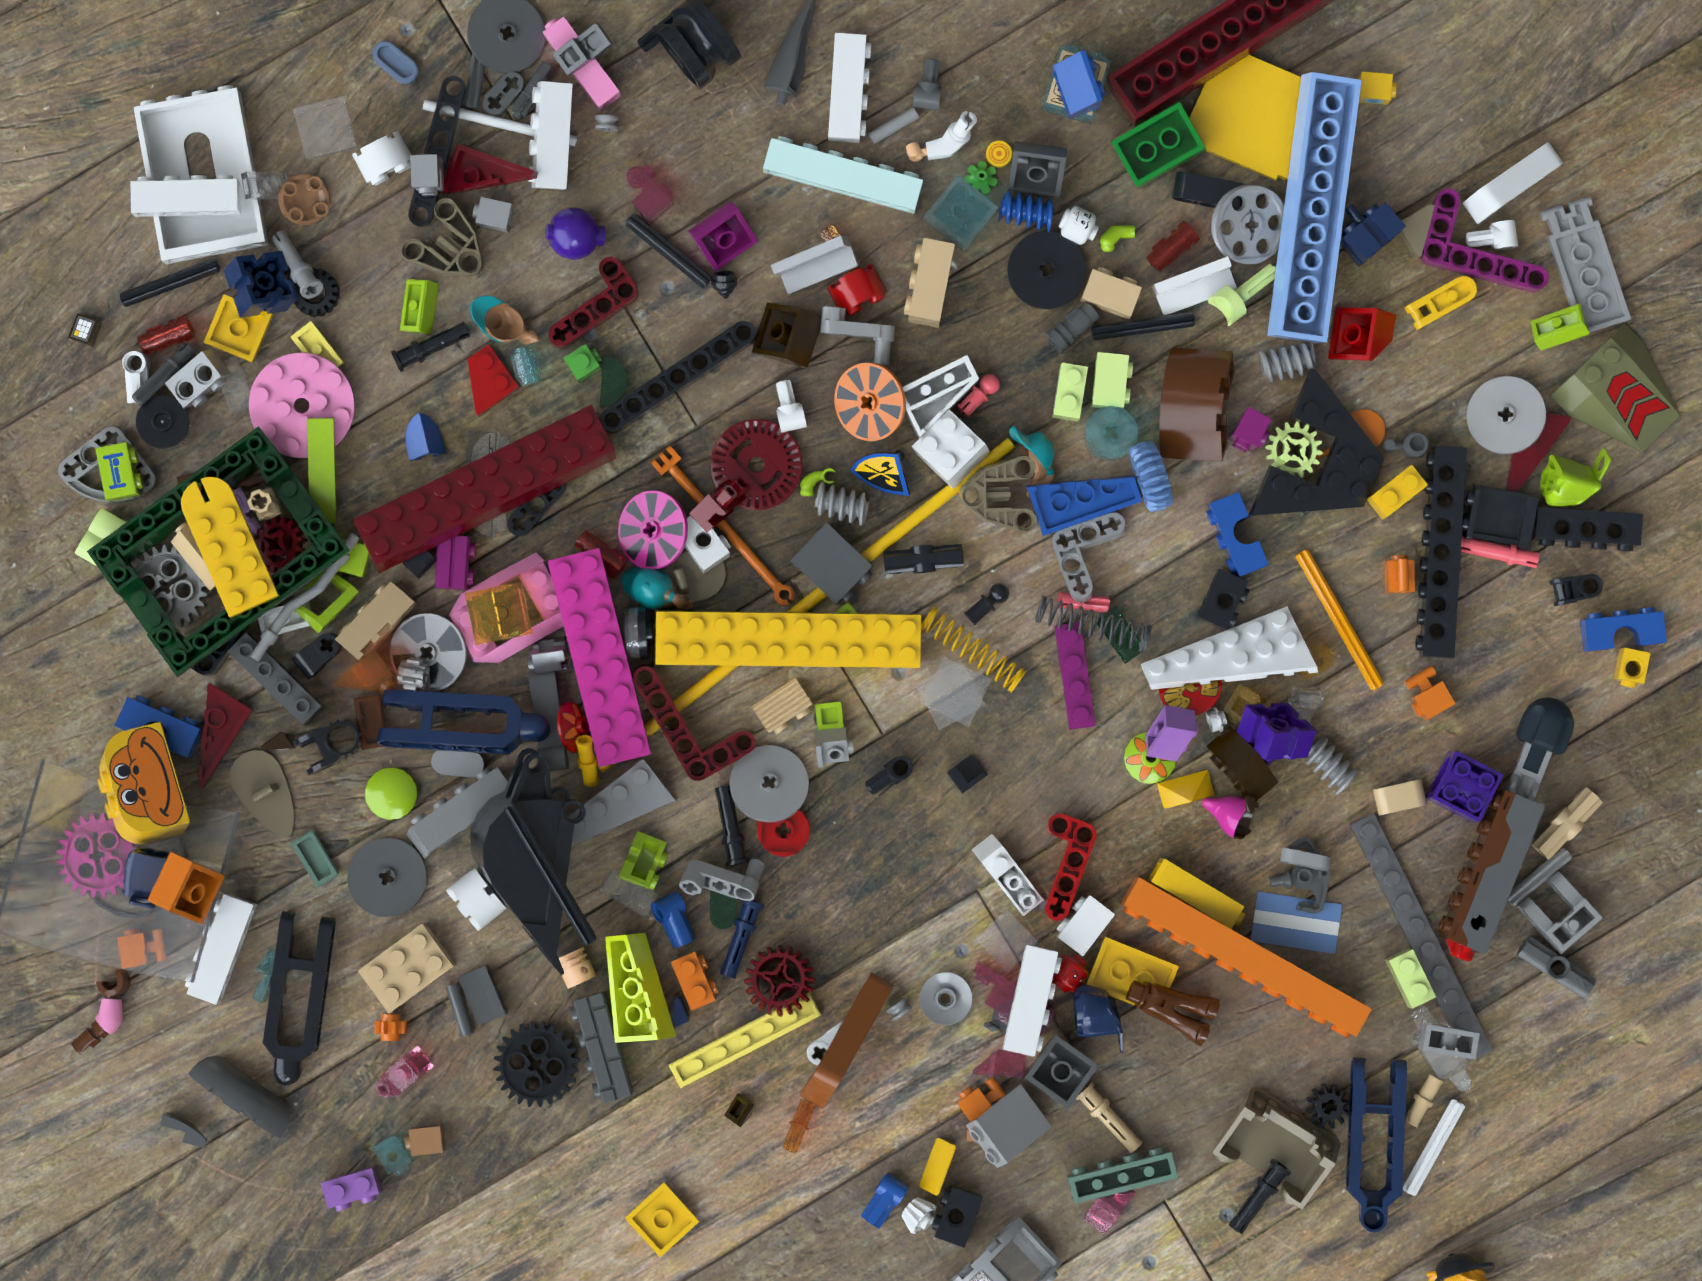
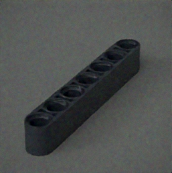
M748 321L737 322L605 409L600 416L603 428L611 434L621 432L751 346L756 339L754 326ZM748 328L751 331V337L747 340H740L737 337L738 330ZM720 342H725L730 347L729 351L724 355H719L715 352V346ZM699 356L705 357L708 361L707 366L704 369H696L693 366L695 358ZM676 371H682L685 373L686 378L684 382L675 384L671 381L672 374ZM655 385H659L664 389V393L660 398H652L649 395L650 389ZM632 400H639L642 403L641 410L636 413L629 412L627 409L628 403ZM611 414H616L620 418V422L616 427H608L606 425V418Z

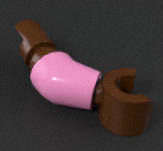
M116 969L114 975L117 978V986L114 989L109 988L108 982L96 981L99 992L105 995V999L101 1000L99 1013L95 1016L96 1020L91 1024L92 1028H87L71 1043L78 1054L81 1055L89 1046L94 1048L101 1042V1037L105 1038L108 1034H114L123 1021L122 999H119V996L127 992L131 983L130 976L125 970Z

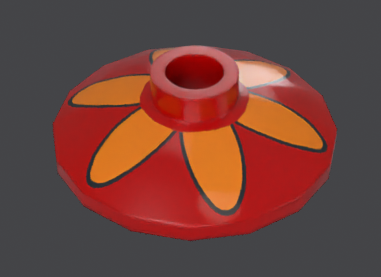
M565 702L561 705L557 716L558 734L562 744L569 752L578 753L575 740L579 736L589 735L588 720L583 710L575 702Z

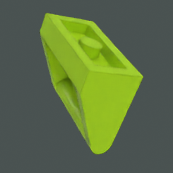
M324 571L321 572L312 582H310L299 594L315 585L324 573ZM337 574L334 575L330 582L342 594L320 616H317L303 605L294 610L318 634L359 593L353 585Z

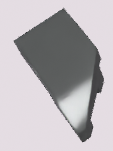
M170 1113L162 1115L161 1126L185 1132L183 1143L205 1148L207 1139L191 1122Z

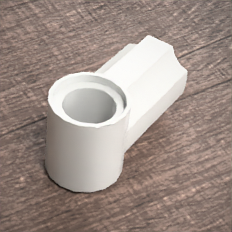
M131 351L125 354L122 360L125 370L128 404L136 403L132 399V395L149 379L151 365L150 359L146 354ZM139 356L142 360V366L135 371L131 367V360Z

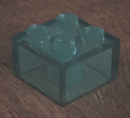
M957 175L925 214L924 221L965 253L997 214L999 207Z

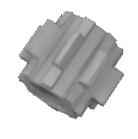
M414 657L401 661L398 667V683L404 684V689L414 691L426 687L430 672L429 665L424 664L423 659Z

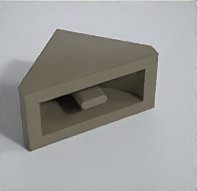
M1429 204L1401 220L1406 227L1399 233V236L1413 259L1418 260L1422 256L1435 205Z

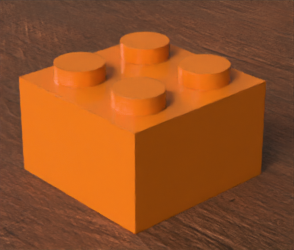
M170 852L147 901L169 912L203 924L225 876L199 863Z

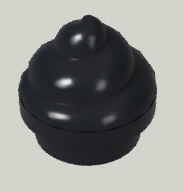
M726 270L715 272L714 278L711 280L713 289L718 291V294L723 296L724 299L729 297V294L734 291L738 283L735 273Z

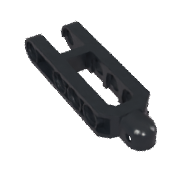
M282 911L280 917L263 1044L273 1058H275L274 1078L279 1084L284 1086L291 1085L299 1080L302 1073L303 1060L319 1049L336 918L321 917L315 959L312 960L292 957L295 937L292 936L294 918L297 913ZM287 969L313 972L303 1043L298 1047L282 1046L280 1041L277 1040L280 1021L283 1020L284 1015L281 1014L283 996L287 994V988H285Z

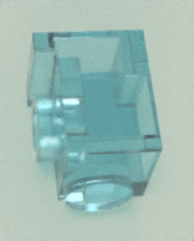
M399 1132L372 1147L388 1175L394 1172L398 1176L410 1169L408 1164L413 1161L410 1152L406 1150L405 1143ZM390 1152L397 1153V1161L393 1162L389 1159Z

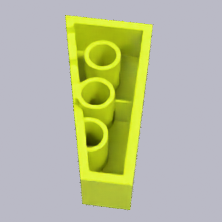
M646 933L605 937L615 1043L676 1037Z

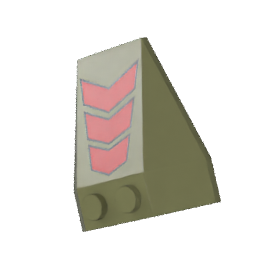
M1625 323L1571 377L1567 378L1549 396L1567 415L1640 452L1649 447L1680 416L1643 341Z

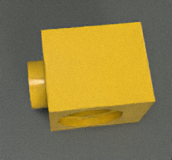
M1620 648L1613 680L1621 681L1620 686L1636 688V684H1644L1651 653ZM1630 661L1637 666V672L1634 676H1630L1626 672V665Z

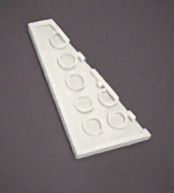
M1288 607L1141 664L1151 690L1183 687L1185 683L1200 682L1201 685L1211 684L1210 681L1224 679L1225 682L1260 679L1266 678L1271 674L1284 673V676L1294 675V672L1300 671L1318 673L1317 666Z

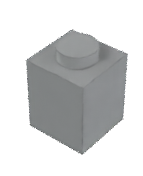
M481 197L480 203H475L472 218L476 219L475 223L479 227L508 233L514 207L512 203Z

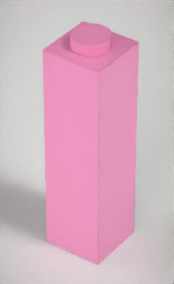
M564 16L559 20L558 18L551 20L545 25L546 30L543 31L544 37L555 52L572 38L576 39L578 37ZM596 59L572 73L600 112L621 97L620 91Z

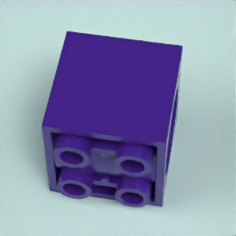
M1448 751L1426 794V799L1470 822H1480L1503 774L1458 751Z

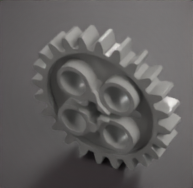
M163 545L162 552L158 547H153V555L149 552H144V561L140 559L135 560L139 566L135 570L145 583H147L149 578H154L155 587L151 592L153 595H157L156 599L160 604L164 599L169 601V608L166 613L174 624L176 623L179 628H184V620L188 623H194L192 615H202L198 608L199 606H208L202 600L203 597H211V594L205 592L206 585L174 546L170 550L169 545ZM174 562L177 570L174 575L170 576L168 574V566ZM187 573V577L184 580L178 581ZM167 582L172 583V585L169 587L171 592H165V590L168 588L166 584ZM188 584L191 592L188 597L184 598L182 588Z

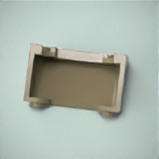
M1252 1087L1214 1146L1212 1154L1216 1155L1218 1160L1226 1164L1235 1163L1239 1158L1263 1174L1271 1165L1270 1160L1272 1158L1276 1159L1291 1171V1174L1289 1176L1286 1175L1280 1183L1284 1200L1288 1204L1303 1210L1335 1166L1341 1143L1330 1131L1319 1127L1317 1123L1312 1122L1309 1118L1266 1091Z

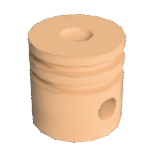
M584 947L559 958L564 970L562 977L568 989L596 976L590 960L585 958L587 953H583Z

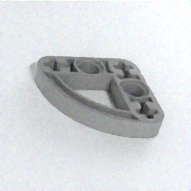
M114 426L102 430L64 459L58 468L61 479L71 489L89 499L104 503H124L136 500L151 492L158 482L155 472L138 450L139 462L135 463L136 470L143 464L144 467L139 470L145 476H151L148 480L150 484L148 486L144 485V488L140 489L141 496L109 502L105 500L104 491L90 488L80 481L99 466L98 460L94 462L86 460V451L91 447H101L97 444L99 440L102 444H105L110 439L109 433L119 434L116 438L118 443L128 442L132 448L135 447L125 433ZM79 456L80 460L87 465V468L84 469L80 465L75 469L76 475L74 477L71 475L66 476L65 473L68 471L67 465L76 466L80 463L76 460Z

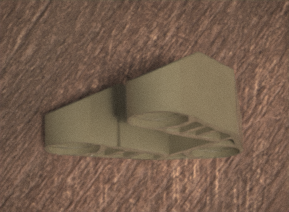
M440 199L434 206L435 216L449 231L466 244L462 247L445 232L438 237L435 245L453 259L451 263L431 247H427L417 239H409L404 242L401 247V254L410 264L444 277L475 276L483 268L478 236L452 199ZM444 204H450L454 209L452 216L448 218H443L439 214V209ZM413 244L418 245L421 249L420 255L415 259L409 258L406 254L407 248ZM467 257H475L478 260V266L475 270L468 271L464 268L463 262Z
M1016 455L980 467L961 487L959 491L961 503L982 521L1017 531H1031L1035 527L1037 519L1034 512L1030 509L1007 506L987 507L986 502H1009L1011 491H1009V486L986 487V482L1029 479L1035 473V462L1029 456ZM1020 460H1026L1029 464V470L1024 475H1020L1016 470V465ZM969 488H975L978 492L977 499L973 503H969L965 497L966 491ZM1026 512L1030 516V523L1022 528L1017 523V517L1019 514Z

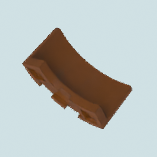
M1172 348L1170 350L1163 379L1160 404L1159 439L1161 457L1223 461L1228 447V414H1223L1224 400H1229L1235 373L1233 351Z

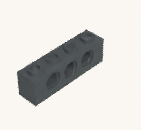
M245 633L227 652L302 725L307 726L325 706L268 650L259 662L250 657L259 641L250 633Z

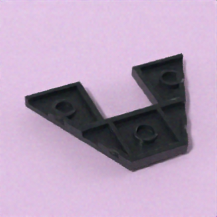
M1310 368L1290 417L1335 437L1316 485L1274 466H1269L1249 512L1250 515L1364 507L1381 468L1384 457L1316 369Z

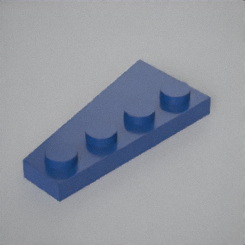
M1133 475L1026 485L1043 536L1142 502Z

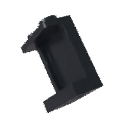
M1473 484L1472 490H1468L1465 505L1469 506L1467 516L1463 515V535L1466 539L1477 538L1517 545L1518 548L1529 549L1539 497L1532 493Z

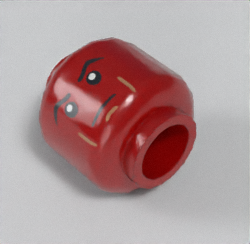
M1063 954L1060 957L1062 960L1059 973L1053 974L1052 983L1056 984L1066 994L1068 991L1075 992L1088 978L1089 973L1084 968L1087 963L1077 954H1074L1073 957Z

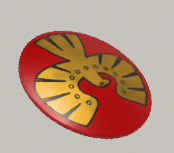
M1221 680L1210 681L1211 684L1202 685L1200 682L1185 683L1183 687L1159 689V696L1164 706L1168 705L1194 710L1196 716L1208 711L1215 705L1221 694L1222 683Z

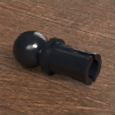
M1001 583L994 584L990 588L987 598L982 594L981 599L968 611L964 612L973 625H976L991 610L995 611L996 609L993 606L995 603L1001 604L1006 602L1010 594L1008 587Z

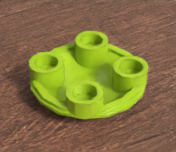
M393 767L383 768L373 774L367 783L365 797L366 803L374 814L380 818L393 820L400 819L412 810L418 799V792L413 778L404 770Z

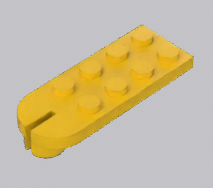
M205 477L201 479V482L210 501L205 502L201 493L202 488L195 481L185 489L181 499V508L227 614L232 618L279 597V593L232 488L219 478Z

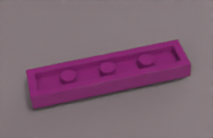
M1080 622L1074 623L1070 632L1068 631L1069 624H1063L1060 629H1058V625L1054 626L1069 730L1096 726L1082 633L1078 634Z

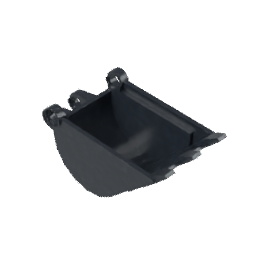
M526 748L518 755L505 791L491 797L476 814L470 832L471 854L482 875L519 920L522 928L543 955L562 976L564 970L557 956V947L563 909L506 815L505 808L514 802L518 803L565 884L567 882L574 824H578L584 819L586 809L579 800L570 799L568 791L563 787H551L547 759L537 750ZM529 753H532V754L528 755V756L525 758L524 763H523V759H524L525 755H527V754H529ZM537 758V764L529 768L530 762ZM556 791H561L565 795V800H557L552 794ZM571 804H576L580 808L579 815L574 819L568 818L565 812L566 808Z

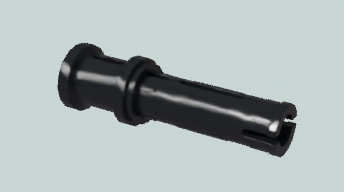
M463 321L420 342L412 341L411 345L401 350H392L391 354L401 373L405 367L418 361L422 363L426 360L425 357L471 336Z
M730 785L717 787L715 792L724 834L721 843L725 845L727 856L725 865L728 867L748 863L749 858L745 857L743 846L745 837L743 834H740Z
M1274 1158L1270 1160L1271 1165L1264 1175L1257 1178V1186L1229 1223V1226L1240 1234L1244 1233L1270 1195L1278 1192L1277 1187L1285 1176L1291 1174V1171L1285 1165Z

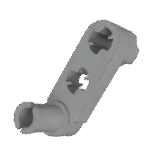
M822 307L820 333L873 338V341H876L873 363L890 365L891 342H894L895 326L845 321V308Z
M751 859L745 874L741 875L699 860H691L687 864L679 887L689 895L700 894L702 889L705 888L735 899L752 901L759 888L758 881L762 871H764L765 864L758 859Z

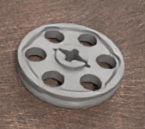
M1241 185L1228 191L1218 202L1211 222L1213 240L1219 251L1225 257L1228 256L1230 260L1242 264H1257L1274 255L1279 249L1284 212L1282 201L1273 191L1257 185ZM1263 193L1266 196V203L1263 207L1258 208L1256 198L1259 194ZM1236 196L1242 198V206L1238 210H1234L1232 207V201ZM1272 215L1278 217V225L1274 229H1270L1268 226V220ZM1228 219L1231 223V229L1228 233L1223 234L1220 226L1224 220ZM1251 220L1254 224L1248 229L1245 227V224ZM1265 239L1267 242L1266 250L1259 253L1256 245L1259 240ZM1237 241H1241L1243 244V251L1239 255L1233 253V245Z

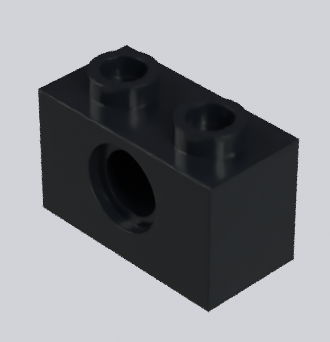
M1218 569L1196 619L1223 631L1227 630L1228 626L1233 628L1239 613L1235 612L1238 603L1243 604L1250 590L1246 588L1248 581ZM1220 594H1226L1230 597L1231 605L1228 608H1222L1218 605L1217 599Z
M952 1185L950 1190L945 1189L940 1204L944 1205L942 1214H936L931 1227L932 1230H935L934 1237L965 1248L983 1198L982 1195ZM958 1208L962 1210L963 1218L959 1222H952L948 1218V1214L952 1209Z

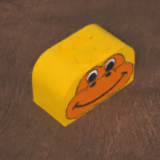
M161 722L125 730L114 735L107 743L100 761L99 772L101 778H98V785L101 794H106L108 803H105L106 813L109 819L113 818L118 833L125 840L134 844H148L183 835L190 820Z

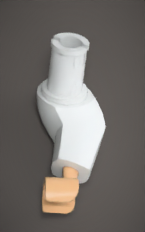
M967 111L963 112L957 122L950 124L942 138L926 142V148L921 149L918 142L908 144L906 152L909 159L917 162L924 156H927L928 160L953 156L970 140V130L977 122L975 114L972 112L968 114Z

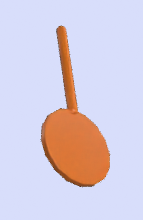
M1362 409L1351 414L1374 446L1380 445L1385 437L1383 419L1371 410ZM1331 447L1323 450L1322 455H1316L1315 459L1318 460L1329 454Z

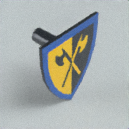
M900 450L867 454L858 459L850 469L860 480L873 488L886 493L910 496L901 462L905 455Z

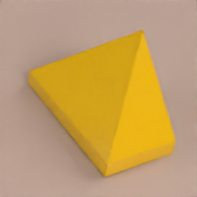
M1208 770L1157 783L1164 809L1215 795Z

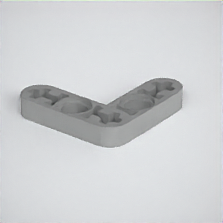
M1109 513L1059 530L1053 535V550L1070 596L1076 602H1086L1093 595L1092 581L1080 551L1120 538L1125 533L1126 525L1125 519L1119 513ZM1111 521L1119 524L1118 530L1113 531L1112 528H1108ZM1100 524H1102V529H1104L1103 536H1101L1100 528L1098 526ZM1091 528L1097 534L1094 539L1085 540L1081 536L1083 530ZM1073 533H1077L1079 544H1076ZM1061 538L1069 541L1068 547L1064 548L1062 544H1059ZM1070 560H1076L1079 562L1080 568L1075 572H1069L1065 568L1066 563ZM1079 577L1083 588L1088 587L1085 589V594L1082 595L1079 591H1076L1077 583L1075 579Z

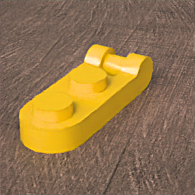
M1468 276L1458 277L1407 305L1404 309L1407 314H1411L1415 321L1413 325L1416 330H1419L1473 299L1477 293L1476 283ZM1424 305H1426L1430 312V314L1425 317L1419 309Z

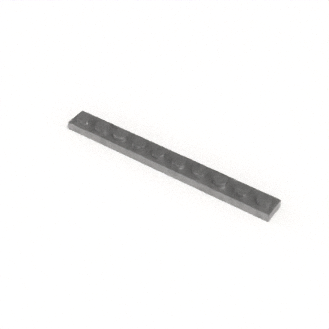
M1373 813L1351 824L1350 827L1411 949L1414 950L1450 1027L1480 1033L1476 1059L1493 1051L1375 814ZM1466 1058L1468 1062H1471V1061L1474 1060V1059H1468V1058Z

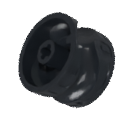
M686 0L672 10V25L657 24L652 26L654 34L664 49L699 90L713 80L716 72L714 64L720 62L731 66L742 58L731 37L701 0Z

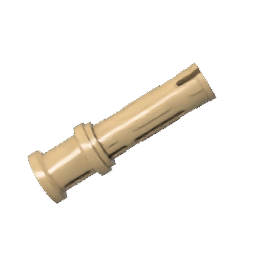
M1092 1081L1088 1082L1076 1097V1100H1080L1090 1110L1089 1114L1092 1117H1098L1128 1149L1129 1153L1134 1152L1143 1141L1109 1107V1100L1103 1098L1093 1087L1094 1083Z

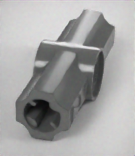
M1528 936L1523 941L1516 954L1542 971L1547 977L1554 979L1583 999L1591 992L1596 982L1595 978L1531 936ZM1555 960H1559L1562 964V970L1557 975H1554L1550 968Z

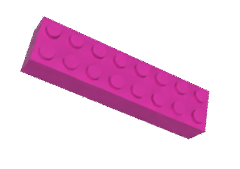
M600 548L549 560L548 565L599 767L651 754Z

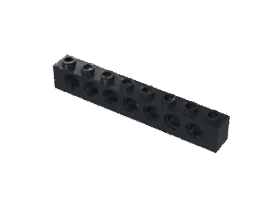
M1434 446L1431 448V452H1427L1426 467L1430 468V478L1425 480L1428 484L1425 487V494H1429L1428 504H1424L1423 520H1427V530L1422 531L1421 539L1422 546L1426 547L1425 557L1421 556L1420 572H1424L1423 583H1419L1418 597L1422 598V609L1417 611V624L1421 625L1420 635H1416L1415 650L1419 651V657L1444 659L1455 657L1467 448ZM1441 467H1446L1450 470L1451 478L1449 481L1440 478L1439 469ZM1439 493H1444L1449 497L1450 502L1447 507H1442L1438 504L1437 497ZM1438 519H1443L1447 522L1448 530L1446 533L1437 531L1436 522ZM1437 545H1441L1446 549L1447 554L1444 559H1438L1435 556L1434 549ZM1436 571L1443 573L1445 577V582L1442 586H1438L1433 582L1432 577ZM1435 597L1443 602V609L1440 612L1434 611L1431 607V601ZM1432 624H1438L1441 627L1442 634L1439 638H1434L1430 635L1429 628Z

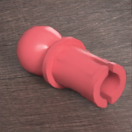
M987 374L980 380L979 388L975 386L971 388L972 392L957 405L958 410L961 413H965L964 416L969 418L983 402L986 403L988 401L987 394H994L998 391L1000 380L997 376Z

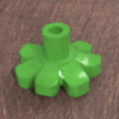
M980 161L978 168L973 164L968 167L967 170L971 175L965 176L964 181L967 185L972 184L970 187L972 193L976 194L981 189L982 194L987 195L990 193L989 186L996 187L998 180L992 176L997 172L993 166L987 169V163Z

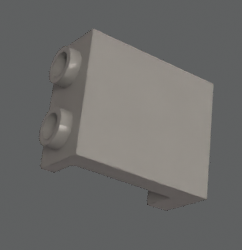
M1021 1084L1007 1091L1006 1095L966 1125L971 1138L980 1144L985 1151L987 1160L997 1168L1009 1163L1052 1127Z

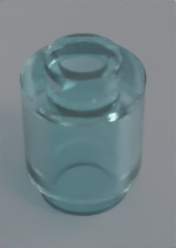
M528 346L513 350L514 355L510 356L516 381H520L521 387L540 382V375L542 373L535 350H529Z

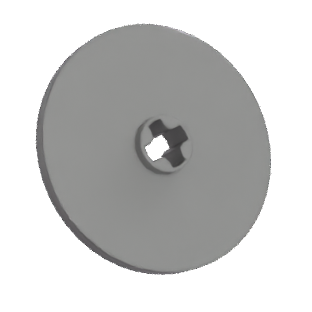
M1512 376L1497 377L1481 385L1471 397L1467 408V424L1471 435L1484 449L1497 454H1515L1529 448L1540 437L1546 423V406L1539 391L1529 382ZM1505 409H1509L1510 413L1514 414L1513 417L1508 418L1507 422H1504L1503 418L1499 416L1505 412Z
M764 745L754 748L749 754L737 760L730 775V792L734 803L746 816L761 822H778L791 817L801 808L808 794L809 779L804 764L794 753L779 746ZM765 779H768L769 781H772L773 779L775 780L773 789H771L769 786L766 788L763 787L765 785Z

